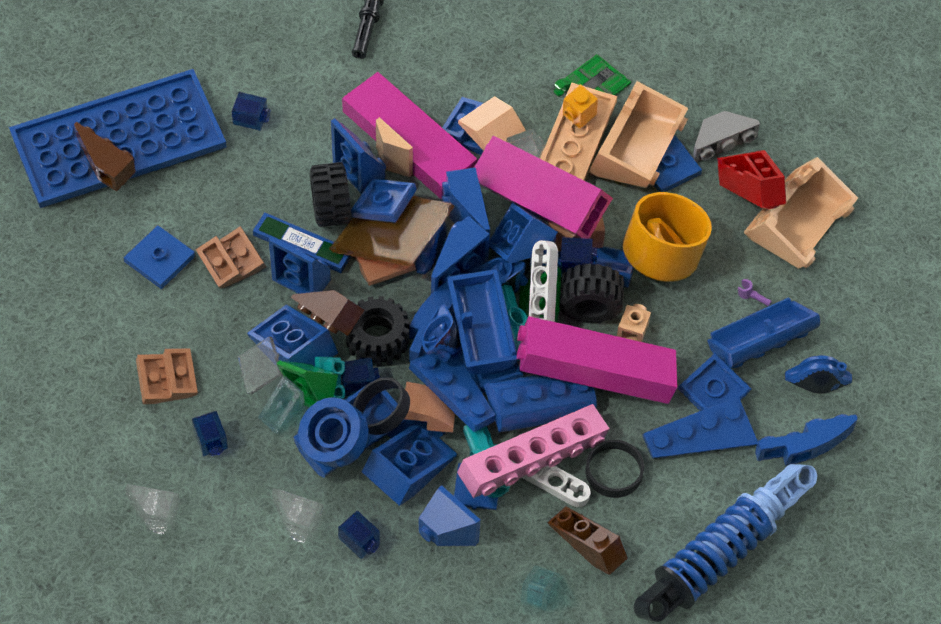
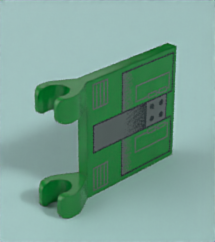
M596 54L567 77L557 80L554 85L556 89H554L553 93L560 97L569 90L571 83H575L616 96L630 85L631 81Z

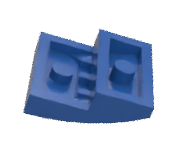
M462 97L442 128L463 147L482 155L484 151L458 124V121L483 103Z

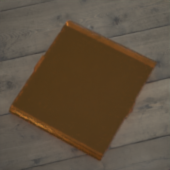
M413 196L396 223L352 218L329 249L335 253L368 260L411 266L455 206L448 202Z

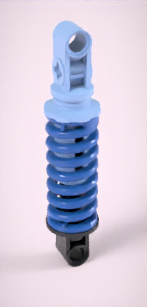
M790 464L776 477L769 480L764 487H759L754 491L753 496L747 493L739 496L735 504L725 510V514L719 515L715 519V523L709 524L704 532H700L695 537V540L687 543L685 549L679 550L675 554V558L669 559L655 570L657 582L635 600L634 612L636 616L641 619L660 622L678 606L690 609L695 604L697 598L707 592V584L715 585L718 581L717 576H725L728 572L727 567L734 568L738 563L737 558L744 559L747 556V549L754 550L757 547V540L764 541L768 536L776 532L775 520H780L784 516L785 510L793 506L803 494L816 484L817 472L815 468L810 465ZM652 604L653 609L650 613V605Z

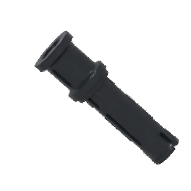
M364 0V6L359 11L360 25L351 51L353 57L360 59L366 57L373 27L380 18L379 9L384 4V0Z

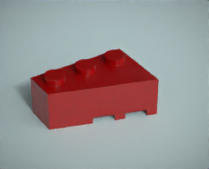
M765 150L717 158L720 186L761 208L775 209L779 205L787 204L785 176Z

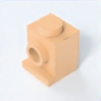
M641 304L627 305L618 326L617 336L642 342L650 322L651 312L647 311V308Z

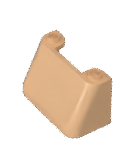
M637 81L588 173L599 178L647 188L649 184L654 186L660 174L656 170L676 131L682 132L688 120L684 117L688 108Z
M818 157L798 167L785 179L787 204L779 205L775 209L762 208L744 231V234L751 241L798 269L801 267L807 268L815 261L814 255L816 251L813 249L836 219L841 216L846 218L854 210L853 204L858 199Z

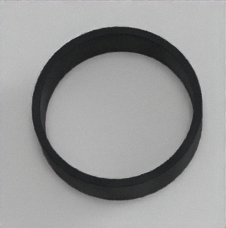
M380 378L372 381L359 392L353 403V406L363 414L369 401L381 391L391 388L400 390V399L395 410L386 419L375 424H368L369 434L381 435L392 431L405 419L409 411L410 396L402 385L393 378Z
M622 440L603 441L597 444L588 455L585 469L586 478L590 486L599 494L611 498L624 497L633 493L639 487L644 473V461L640 452L628 442ZM604 450H623L637 461L640 475L633 484L619 489L608 488L601 485L592 476L589 467L591 460L595 455Z

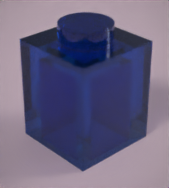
M239 92L232 108L233 124L261 131L263 123H267L270 118L271 110L267 108V98Z
M562 237L561 268L569 269L576 265L597 262L598 247H593V239Z
M372 358L344 361L345 372L342 374V381L345 388V396H351L370 382L380 379L378 367L373 368Z
M217 411L192 418L193 431L203 456H215L228 449L227 437Z
M357 510L338 527V539L362 559L366 554H373L379 547L380 531Z

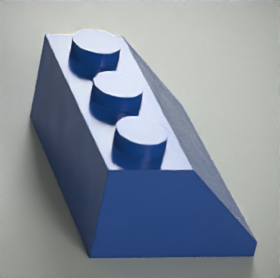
M512 202L491 236L489 247L509 263H514L531 258L533 247L538 241L543 240L555 243L558 232L535 215Z

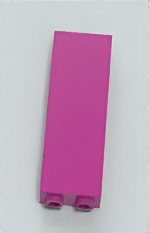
M376 72L342 98L343 112L375 141L376 119L380 117L413 147V175L441 200L442 196H444L442 182H446V172L473 168L477 164V158L379 72Z
M492 136L477 164L474 166L476 167L481 187L587 242L613 199L602 189L495 136Z
M528 316L525 326L521 325L519 328L517 340L521 341V344L517 351V359L520 360V371L669 404L677 389L676 350L530 316Z

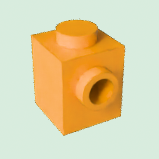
M580 84L564 98L563 115L581 129L597 115L598 98Z

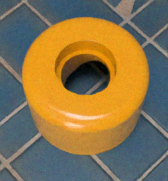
M668 192L648 194L637 202L623 240L625 257L634 269L651 279L664 282L683 280L691 276L698 267L711 234V221L707 213L698 204L684 196Z

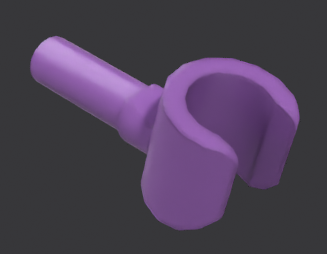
M742 280V286L746 289L738 287V295L741 298L748 299L751 297L767 306L770 305L771 300L754 291L750 280Z

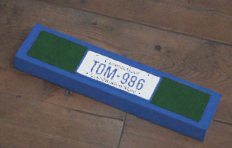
M265 212L253 230V236L269 242L272 236L295 249L302 250L306 255L316 260L325 262L330 269L342 273L352 257L353 250L346 255L344 254L348 250L346 247L340 254L338 252L343 247L342 245Z

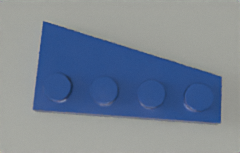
M426 353L410 361L409 369L473 432L495 421L496 415L457 353L451 355L450 359L446 362H443L437 355L432 353L429 355Z
M739 396L642 434L652 459L754 446L758 443Z

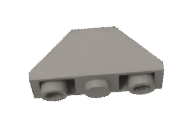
M727 111L704 119L694 146L693 159L696 162L700 160L706 161L722 151L728 152L739 144L752 142L758 135L759 121Z

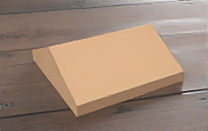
M495 96L458 121V124L483 151L492 136L511 143L526 132L513 107Z
M379 117L376 119V148L379 157L385 163L386 170L410 177L413 175V147Z

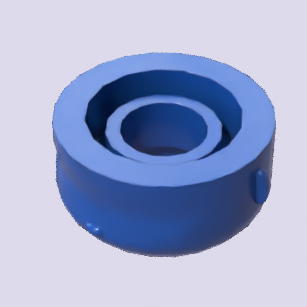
M333 397L322 399L309 407L300 421L298 430L300 445L304 452L313 460L327 467H344L353 463L364 452L369 438V428L363 414L349 402ZM342 424V437L337 442L329 444L331 431L336 426Z

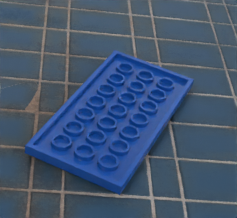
M194 69L9 127L10 134L40 208L107 187L106 184L97 179L77 140L74 127L76 122L84 127H90L95 134L103 139H109L115 147L122 151L126 150L133 156L136 172L131 178L227 147L226 140Z

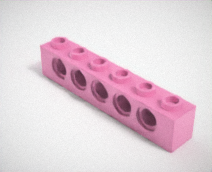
M591 404L463 459L457 473L473 498L482 494L487 496L502 485L510 486L525 475L531 477L538 473L541 468L546 466L554 467L566 457L574 458L589 447L593 449L597 444L605 441L604 438L610 428L595 406Z

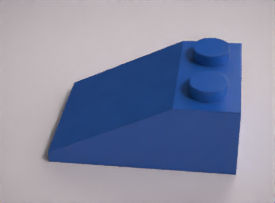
M337 119L331 120L333 163H343L347 179L358 192L362 194L371 179L385 180V163L380 157L376 158L367 142H362L356 134Z
M476 167L447 171L446 182H442L444 194L442 196L443 208L447 207L451 221L455 224L457 221H463L469 216L490 234Z
M467 216L463 221H457L452 226L431 275V294L443 283L447 282V277L456 276L459 273L467 274L488 261L490 234L471 217Z
M271 236L269 239L272 280L298 294L323 291L331 281L330 267L325 262L316 260L306 255L302 250L295 249Z
M288 305L279 309L247 333L275 364L281 360L315 366V357H333L338 354L328 329Z
M419 421L372 450L361 472L400 506L425 487L457 456V453L432 431L427 430V427Z

